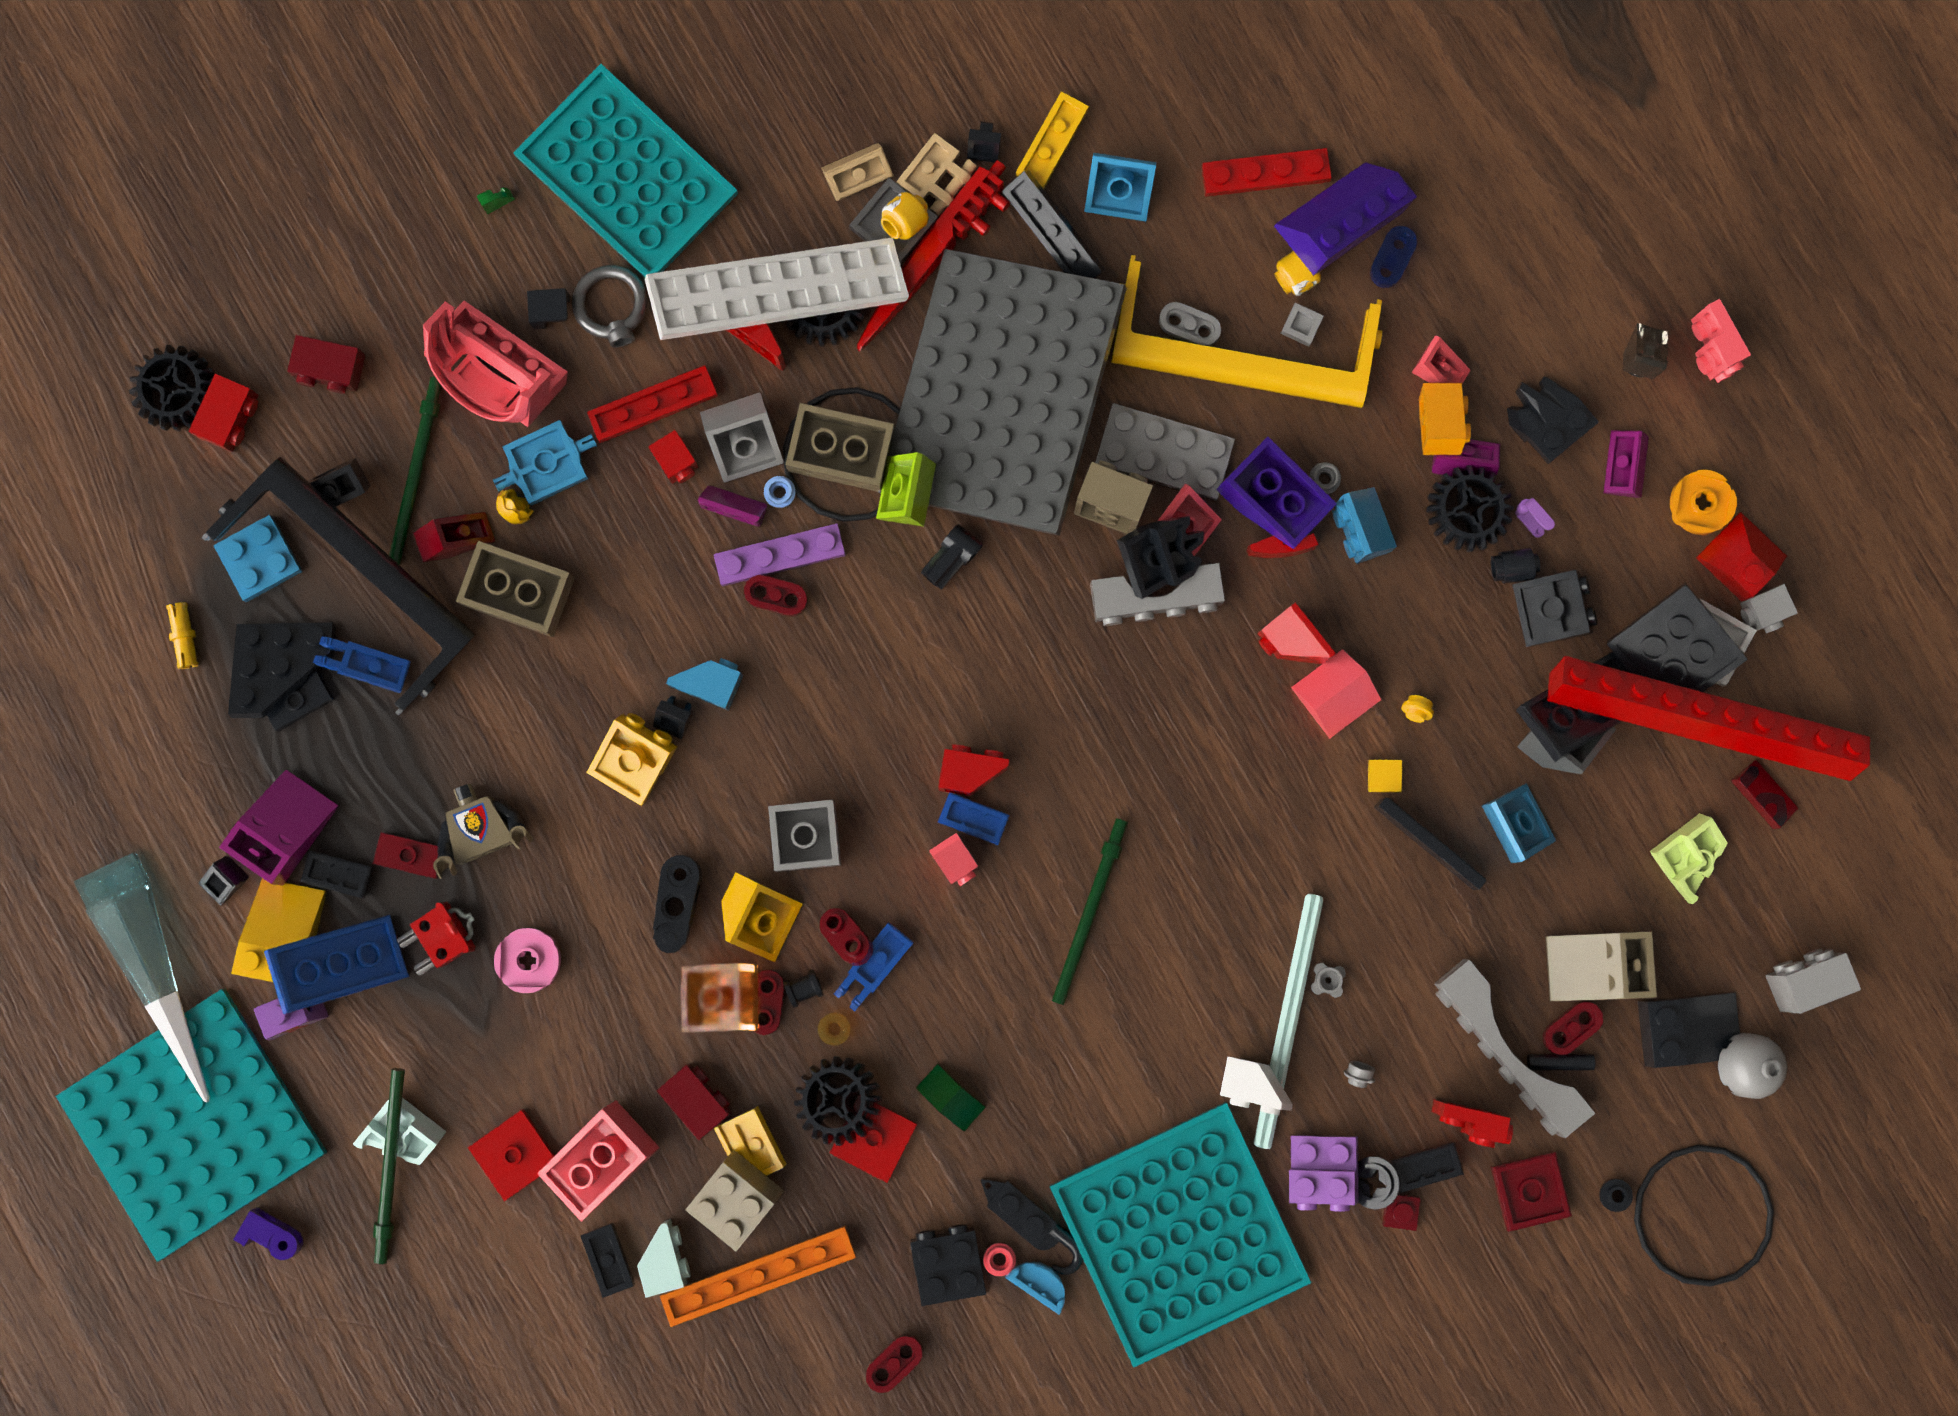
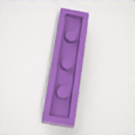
M838 524L713 554L722 587L747 581L756 575L767 576L846 556Z

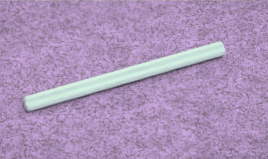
M1307 894L1305 896L1270 1062V1068L1283 1089L1324 900L1322 896ZM1260 1111L1254 1138V1145L1256 1147L1264 1149L1272 1147L1278 1115Z

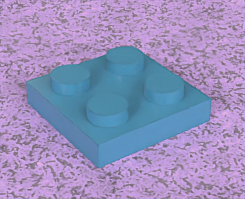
M271 515L213 545L242 600L245 602L303 572L274 517Z

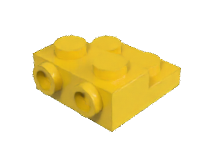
M628 713L627 716L621 714L613 721L586 773L642 806L650 795L659 776L664 773L678 746L671 743L673 739L668 733L662 730H655L653 732L644 726L645 721L640 716L633 713Z

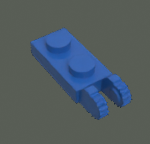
M321 637L319 643L321 646L330 650L344 652L341 662L326 656L316 655L313 661L315 665L338 671V674L401 693L411 661L350 641L345 643L333 638Z
M888 922L872 942L873 953L871 958L863 965L852 966L848 971L849 975L835 991L834 995L840 998L850 989L849 986L855 979L860 982L865 988L860 994L855 996L849 1006L855 1012L870 992L873 993L914 942Z

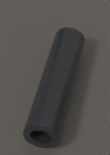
M1528 1054L1527 1067L1532 1071L1594 1070L1595 1056L1594 1054Z

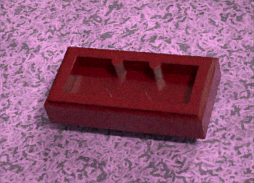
M380 833L372 864L434 879L438 878L433 867L437 859L436 845Z

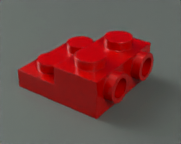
M1434 1099L1431 1112L1440 1115L1439 1121L1461 1127L1460 1132L1469 1135L1468 1141L1491 1148L1495 1147V1142L1510 1144L1513 1135V1125L1510 1124L1511 1118L1494 1112Z

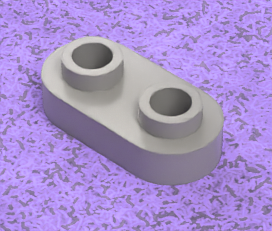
M1179 302L1167 304L1159 316V325L1163 332L1188 343L1211 347L1218 341L1221 334L1220 323L1214 316ZM1177 316L1181 323L1179 325H1172L1169 322V318ZM1206 328L1209 330L1210 335L1208 337H1201L1198 330Z

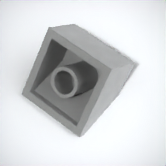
M760 392L700 412L707 439L724 483L784 463Z

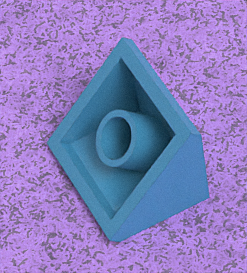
M1093 153L1084 212L1146 222L1157 162Z
M1527 783L1482 805L1511 863L1522 862L1556 841Z

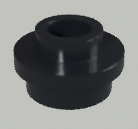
M1610 1179L1601 1186L1599 1198L1606 1209L1613 1212H1621L1631 1205L1633 1192L1625 1181ZM1615 1190H1620L1622 1198L1614 1202L1612 1193Z

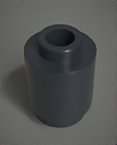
M1531 548L1502 551L1496 556H1491L1490 565L1493 580L1501 581L1503 584L1533 580L1536 573L1540 572L1539 556L1537 553L1533 554Z

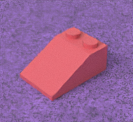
M615 1100L601 1109L537 1174L582 1222L660 1147Z

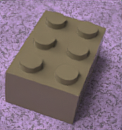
M800 403L785 464L786 468L791 473L876 492L881 491L887 459L895 432L894 424Z
M1101 460L1098 464L1091 462L1077 497L1074 514L1127 535L1137 528L1153 485L1148 484V479L1137 473L1130 472L1129 476L1117 472L1118 467L1109 462Z
M478 541L456 602L475 611L554 637L575 577L561 569Z

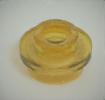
M829 1013L819 1022L818 1034L826 1044L840 1045L850 1035V1023L842 1014ZM831 1023L840 1025L841 1030L838 1035L829 1033L828 1027Z

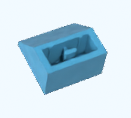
M1375 487L1349 492L1340 497L1334 506L1335 510L1332 511V515L1337 528H1343L1346 536L1343 544L1349 558L1354 557L1355 563L1359 564L1390 553L1397 547Z

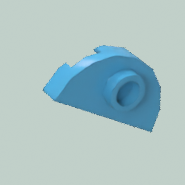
M1025 1262L1015 1266L1005 1276L1013 1284L1060 1315L1065 1304V1288L1060 1276L1050 1266L1040 1262Z

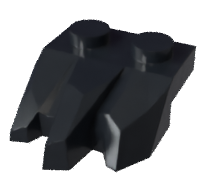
M1543 376L1539 382L1540 392H1537L1523 382L1519 384L1515 393L1523 406H1511L1507 408L1509 425L1524 443L1528 441L1545 462L1549 464L1598 424L1599 421L1576 395Z
M1190 516L1151 522L1138 527L1117 540L1136 597L1143 599L1167 584L1177 586L1194 576L1202 560L1200 557L1193 556L1192 551L1203 543L1204 531L1186 533V529L1190 525Z

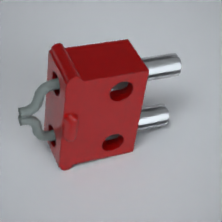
M438 902L435 905L436 908L409 924L412 930L399 937L397 942L401 943L399 946L404 948L419 939L429 957L414 966L415 971L420 969L416 972L418 975L424 974L434 966L436 969L444 967L464 953L475 951V945L471 940L473 936L471 924L475 919L471 913L464 914L460 909L452 908L448 902ZM455 912L460 917L468 919V933L466 932L465 928L463 927ZM427 921H428L429 924H430V929H429V930H428L427 927H426ZM444 949H445L446 952H447V956H446V957L443 955V950H444Z

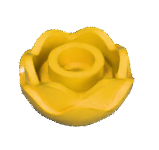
M514 489L501 490L497 496L496 509L505 520L511 524H523L530 520L529 517L534 511L529 509V504L525 498L517 496Z

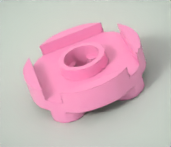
M522 928L510 933L500 942L494 955V967L498 977L502 979L507 987L519 993H534L551 985L561 966V955L554 938L534 928ZM526 951H530L531 956L536 957V964H532L530 970H525V965L519 964V958L524 957Z

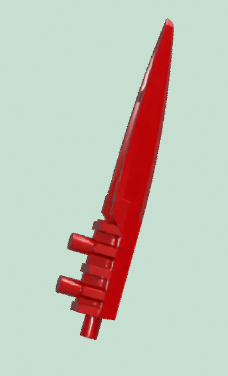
M996 160L989 170L979 167L926 233L901 268L909 298L905 302L880 305L876 308L857 343L859 352L886 327L940 265L945 249L953 250L956 247V236L965 240L968 237L967 232L971 228L985 236L991 226L979 217L981 215L984 217L987 213V207L993 204L1002 212L1007 210L1010 201L1001 195L1002 190L1005 188L1003 181L999 179L1006 169L1003 163Z

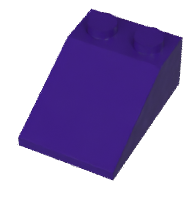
M1268 436L1216 489L1238 512L1292 549L1337 504Z

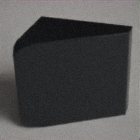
M225 856L210 866L198 884L221 906L249 877L229 856Z

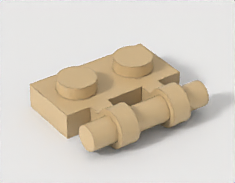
M934 133L896 183L905 191L913 195H919L924 200L928 195L935 198L936 201L929 210L939 217L944 209L953 201L962 186H965L977 166L971 160H967L961 168L954 162L960 156V151ZM947 172L953 179L943 190L937 184Z

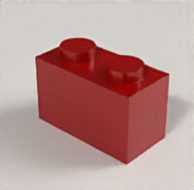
M214 374L188 432L204 441L233 452L235 446H239L244 438V426L248 418L252 417L257 410V398L259 395L248 387Z

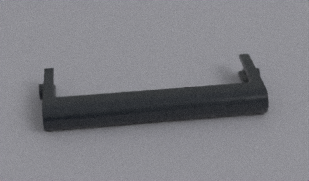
M279 457L236 501L231 498L219 509L218 513L221 517L201 538L204 541H209L210 539L219 541L268 491L284 502L442 647L440 654L394 703L399 708L395 713L400 715L418 695L424 699L436 687L437 684L433 679L476 634L282 457Z

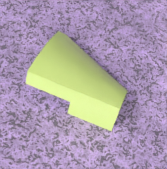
M1699 813L1653 848L1650 853L1688 903L1694 904L1699 898L1695 894L1704 877H1710L1714 870L1715 860L1722 855L1728 842L1713 818Z

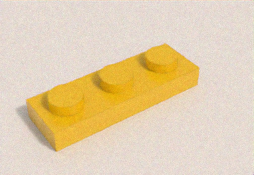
M1061 91L1019 165L1015 176L1018 177L1023 171L1029 170L1044 189L1088 112L1089 106Z

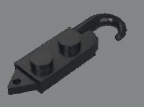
M981 1179V1184L988 1201L986 1206L1032 1246L1042 1251L1048 1250L1060 1242L1072 1253L1073 1260L1068 1266L1059 1267L1055 1264L1051 1266L1057 1274H1073L1080 1268L1083 1258L1073 1236L1008 1180L1006 1182ZM990 1183L991 1187L986 1188L985 1184Z

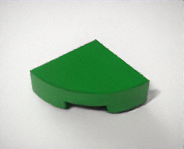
M501 187L500 192L495 194L491 190H486L476 196L487 214L515 200L511 191L504 187Z

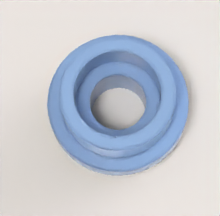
M775 476L769 479L764 486V497L768 504L775 508L787 507L795 498V486L787 477ZM782 487L786 490V494L782 498H777L774 496L775 489Z

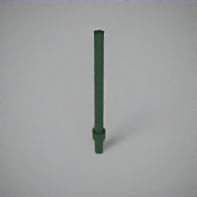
M430 377L426 398L421 401L419 414H422L389 553V556L399 565L401 564L434 418H438L441 406L438 404L442 385L436 377Z
M1116 818L1108 842L1104 841L1100 852L1103 856L1052 1001L1061 1005L1065 1003L1115 859L1119 860L1122 851L1120 844L1128 824L1124 820Z
M393 1068L391 1070L378 1221L374 1223L373 1237L376 1238L374 1263L376 1264L387 1263L389 1239L393 1238L394 1223L391 1222L405 1075V1069Z

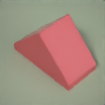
M1435 336L1425 349L1412 373L1428 383L1463 384L1471 370L1441 337Z

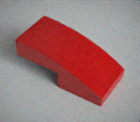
M1314 533L1307 535L1294 549L1286 544L1284 545L1275 536H1271L1249 545L1246 551L1248 556L1258 558H1283L1314 550L1319 544Z

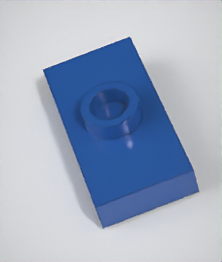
M949 792L938 823L998 845L1009 815Z

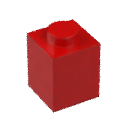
M676 430L648 446L672 484L676 481L683 483L695 475L694 470L699 466Z

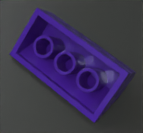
M1365 162L1283 218L1274 227L1314 276L1400 216L1417 196L1398 172Z

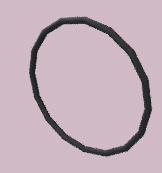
M858 387L830 390L806 403L807 405L814 406L831 396L858 393L878 399L898 415L900 413V408L884 395ZM795 417L790 423L785 438L783 458L785 475L794 484L797 497L817 514L843 522L867 520L877 516L878 509L868 514L843 516L819 508L802 494L791 472H788L785 465L796 422Z
M1694 1145L1670 1152L1649 1169L1637 1192L1634 1222L1642 1248L1659 1270L1682 1283L1711 1287L1738 1279L1759 1262L1772 1236L1774 1209L1766 1183L1748 1161L1725 1148ZM1696 1151L1723 1154L1745 1166L1760 1185L1767 1207L1765 1237L1754 1258L1734 1274L1713 1280L1684 1277L1663 1265L1647 1245L1640 1221L1643 1194L1654 1173L1674 1157Z

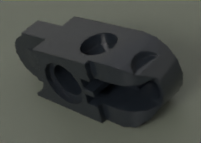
M675 855L669 858L663 864L660 872L653 939L657 947L665 953L678 952L687 944L700 892L702 870L694 859L685 855ZM678 868L686 871V877L682 881L677 880L675 877V872ZM675 897L680 898L684 903V910L678 916H673L668 910L669 902Z

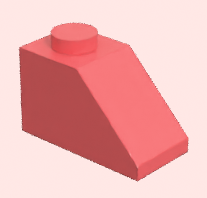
M957 833L929 850L951 885L958 882L962 886L976 876L973 870L978 868V865Z

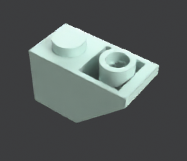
M671 1219L664 1221L659 1226L637 1265L645 1298L683 1288L688 1283L686 1278L691 1276L686 1257L681 1259L678 1248L679 1245H682L680 1230L678 1226H672Z

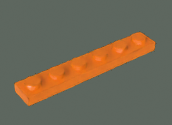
M842 1226L692 1282L683 1288L660 1295V1299L670 1327L852 1260L856 1258V1253L846 1226Z

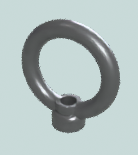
M616 265L601 266L589 271L578 282L573 293L572 308L578 324L589 334L608 339L610 346L614 348L626 346L635 340L632 330L643 319L647 307V294L642 281L632 271ZM617 278L626 282L632 289L635 299L633 310L625 320L614 321L608 326L597 324L588 316L585 309L587 292L596 282L602 279Z

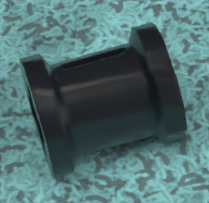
M814 969L809 970L808 975L794 981H783L793 1008L798 1007L799 1002L813 996H824Z

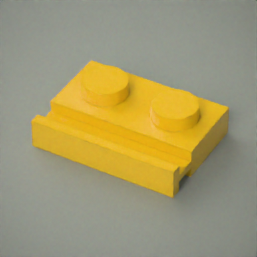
M758 1106L714 1128L727 1156L735 1150L766 1176L787 1165Z

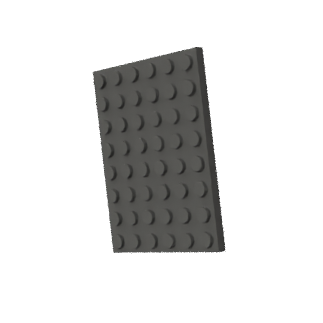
M945 249L889 456L918 452L936 463L928 506L1060 536L1127 290L1124 284Z

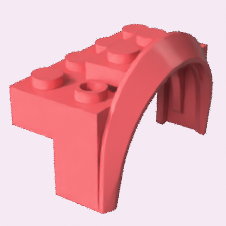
M465 300L456 309L445 301L423 324L424 356L427 357L434 376L458 403L478 416L499 422H521L529 427L566 385L568 371ZM467 355L465 359L452 371L451 367L461 358V356ZM475 356L480 357L482 360H484L485 362L496 368L498 371L512 379L516 384H513L492 372L484 364H482Z

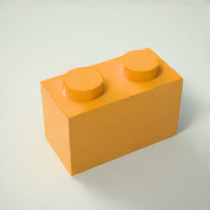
M1423 383L1418 399L1423 455H1461L1465 443H1469L1471 438L1470 423H1465V415L1468 413V396H1463L1462 383Z

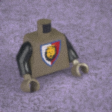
M466 784L453 790L459 807L446 812V820L441 824L437 845V859L433 867L440 879L442 878L443 870L449 868L452 876H455L458 871L453 863L454 860L456 864L463 865L510 845L521 849L519 846L520 839L526 837L529 842H532L533 837L526 830L519 811L502 799H494L491 796L477 799L472 784Z

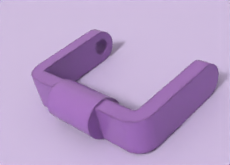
M1524 499L1517 505L1515 515L1534 537L1539 538L1543 536L1544 529L1548 531L1554 528V520L1535 499Z

